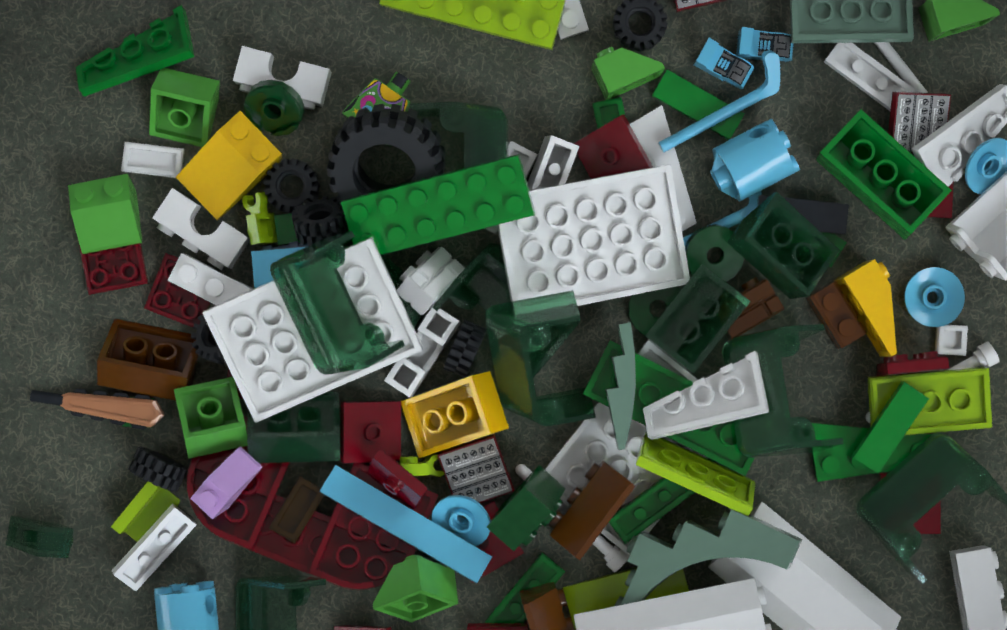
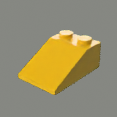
M239 111L212 136L181 170L176 179L218 221L243 196L267 176L268 170L271 171L273 168L272 165L283 160L282 153Z
M875 259L859 264L834 281L837 282L856 313L857 320L864 326L867 331L866 334L879 356L892 357L897 354L891 284L888 281L890 274L882 262L877 263Z
M490 371L463 378L401 401L418 458L509 429Z

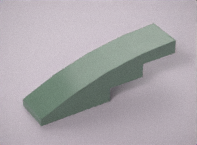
M631 322L617 325L623 355L611 357L617 387L605 389L618 450H623L626 447L635 398V349Z

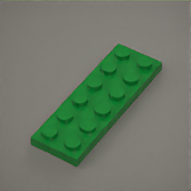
M519 154L353 197L341 202L353 245L372 237L380 255L535 215Z
M609 340L582 393L607 407L609 406L605 389L617 387L611 357L623 355L621 345ZM635 353L636 388L632 419L646 426L643 412L644 407L676 391L680 392L693 385V382ZM759 415L666 437L746 476L772 422Z

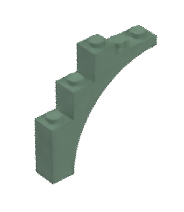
M731 509L730 513L724 512L718 525V529L722 530L720 534L691 520L685 521L684 525L679 524L672 537V541L676 542L674 546L646 532L639 533L638 537H632L626 551L630 554L627 562L638 566L637 570L632 569L625 582V585L629 588L625 597L620 596L615 606L645 600L669 576L687 566L706 560L747 558L771 563L787 570L791 567L803 539L750 514L746 516Z

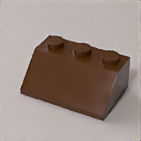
M114 319L97 359V385L176 401L174 389L193 384L198 354L195 352L197 349L193 348L192 343L196 340L192 339L189 333Z
M602 461L599 465L595 462L584 476L588 479L581 489L576 487L566 500L569 506L563 514L558 511L548 524L551 527L549 535L578 560H581L635 488V485L605 461Z
M554 581L519 591L530 630H574L571 617L565 618L562 607L567 606L563 589L557 590Z

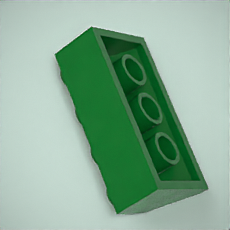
M860 110L816 158L820 165L904 240L914 232L952 191L863 110Z

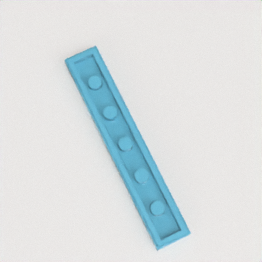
M337 465L334 466L320 489L322 494L476 584L492 558L491 555Z

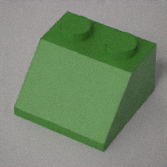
M925 0V3L918 8L929 42L986 25L1000 15L998 8L983 0Z
M613 47L606 48L597 53V58L593 61L591 68L605 100L612 99L659 78L665 69L662 62L625 48L614 50Z
M160 69L151 87L149 135L203 147L210 139L219 101L220 81L172 69Z
M128 174L68 185L70 211L83 254L142 243L137 193Z
M233 377L174 389L188 459L240 446H248L246 425Z
M421 555L408 556L405 558V561L393 565L373 602V609L409 622H414L457 605L458 595L455 571L443 566L439 562L427 560Z

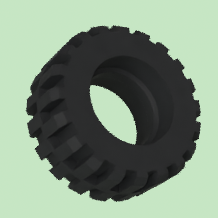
M376 104L371 112L365 107L357 112L356 117L350 116L344 122L342 129L338 130L328 157L327 176L331 177L329 185L332 192H339L337 201L341 204L346 199L444 174L446 166L445 147L440 145L441 136L438 131H431L432 123L426 117L419 120L417 118L418 112L411 108L408 113L401 111V105L392 104L391 109H384V104ZM379 144L398 147L412 159L415 165V173L409 180L400 184L386 185L378 183L367 176L359 163L361 152Z

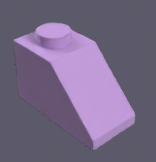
M240 446L207 477L190 499L211 519H214L232 505L262 469V466Z

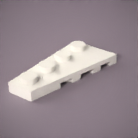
M997 85L911 148L915 158L948 187L953 181L957 182L965 173L963 169L966 167L973 151L983 142L990 138H995L1007 124V85Z
M661 105L632 122L630 126L653 167L671 165L683 232L697 222L675 147L663 153L658 142L671 136L663 106Z
M753 351L746 355V358L720 368L721 371L693 382V385L680 392L676 391L644 407L643 412L648 438L653 440L768 413L769 408L758 353Z

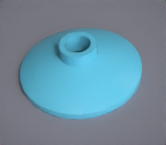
M1003 138L989 139L980 144L971 154L965 168V181L973 192L982 194L1007 171V140Z
M930 267L920 270L908 281L904 292V302L908 313L915 321L928 327H941L951 323L959 316L964 306L965 293L960 280L952 272L944 268ZM935 292L937 294V301L935 303H930L927 300L928 293Z
M462 495L445 497L436 504L432 512V522L475 547L482 544L490 533V530L487 528L491 521L489 514L479 502Z

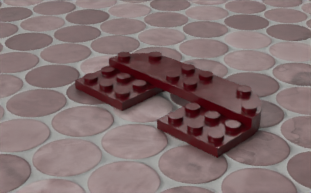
M243 415L248 446H243L242 448L262 466V469L232 505L214 519H211L190 498L207 477L237 448L193 457L187 474V493L193 511L200 522L211 533L225 541L333 585L350 590H368L382 586L393 565L403 562L406 557L415 554V547L337 503L332 517L315 511L296 544L270 530L271 523L286 500L276 494L300 438L261 422L255 423L253 419ZM362 463L353 464L350 474L410 508L367 473L369 466ZM427 490L414 511L429 519L438 494Z

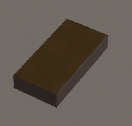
M300 476L269 529L296 544L324 497V494L320 492L321 488Z

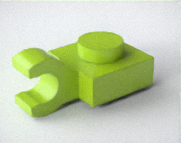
M265 192L255 193L256 203H254L253 195L243 196V206L251 213V215H246L250 244L265 245L277 243L274 213H268V198Z
M435 453L428 455L423 462H418V457L414 456L400 457V462H397L413 476L430 475L440 477L444 475L443 471L435 470L433 467L434 462L439 459L438 454Z

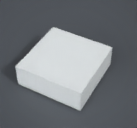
M945 325L936 327L935 351H938V354L966 356L968 326Z

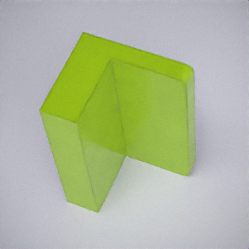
M148 481L113 523L111 528L119 534L125 532L138 542L172 503L176 506L179 505L180 499L168 489H163Z

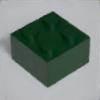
M538 465L502 503L487 525V528L512 551H515L521 543L526 547L537 535L536 531L542 525L545 527L555 517L556 511L564 502L560 498L566 488Z

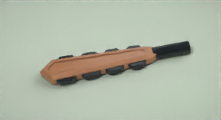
M75 389L73 392L65 394L32 390L30 394L31 402L62 406L65 410H69L73 416L83 417L85 414H88L93 420L103 421L107 418L112 424L124 425L125 423H130L132 428L145 430L147 427H154L165 416L157 400H152L150 395L137 394L134 398H130L128 393L116 392L113 396H109L106 391H95L93 394H89L86 389Z

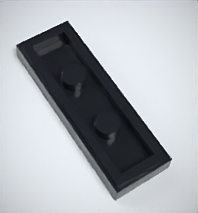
M758 195L755 225L846 235L849 205Z

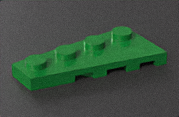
M180 5L173 9L174 14L162 21L158 18L149 24L151 28L137 36L134 33L123 39L122 44L114 50L107 48L76 67V74L81 94L85 97L195 57L188 18L183 6Z
M807 422L816 482L876 473L851 456L870 428ZM904 435L880 472L936 464L932 435Z

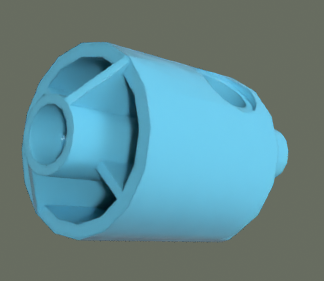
M770 119L713 148L714 162L710 173L720 191L740 202L796 173L800 168L794 156L789 155L787 148L791 147L787 135L783 130L779 132L774 121Z
M214 581L196 582L193 585H187V583L170 584L167 587L154 588L158 630H219Z

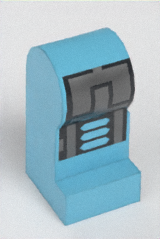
M741 27L738 31L736 55L743 59L762 60V53L771 50L778 54L780 61H792L794 43H791V34Z
M708 38L694 63V66L739 89L744 88L754 70V66L750 62L721 47L718 42L711 38Z

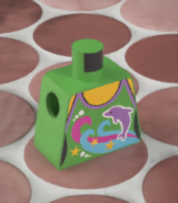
M397 71L387 85L374 78L344 109L342 114L347 119L350 116L356 117L359 110L366 107L371 112L376 104H384V109H391L392 104L401 105L400 110L408 113L411 103L402 94L411 81Z

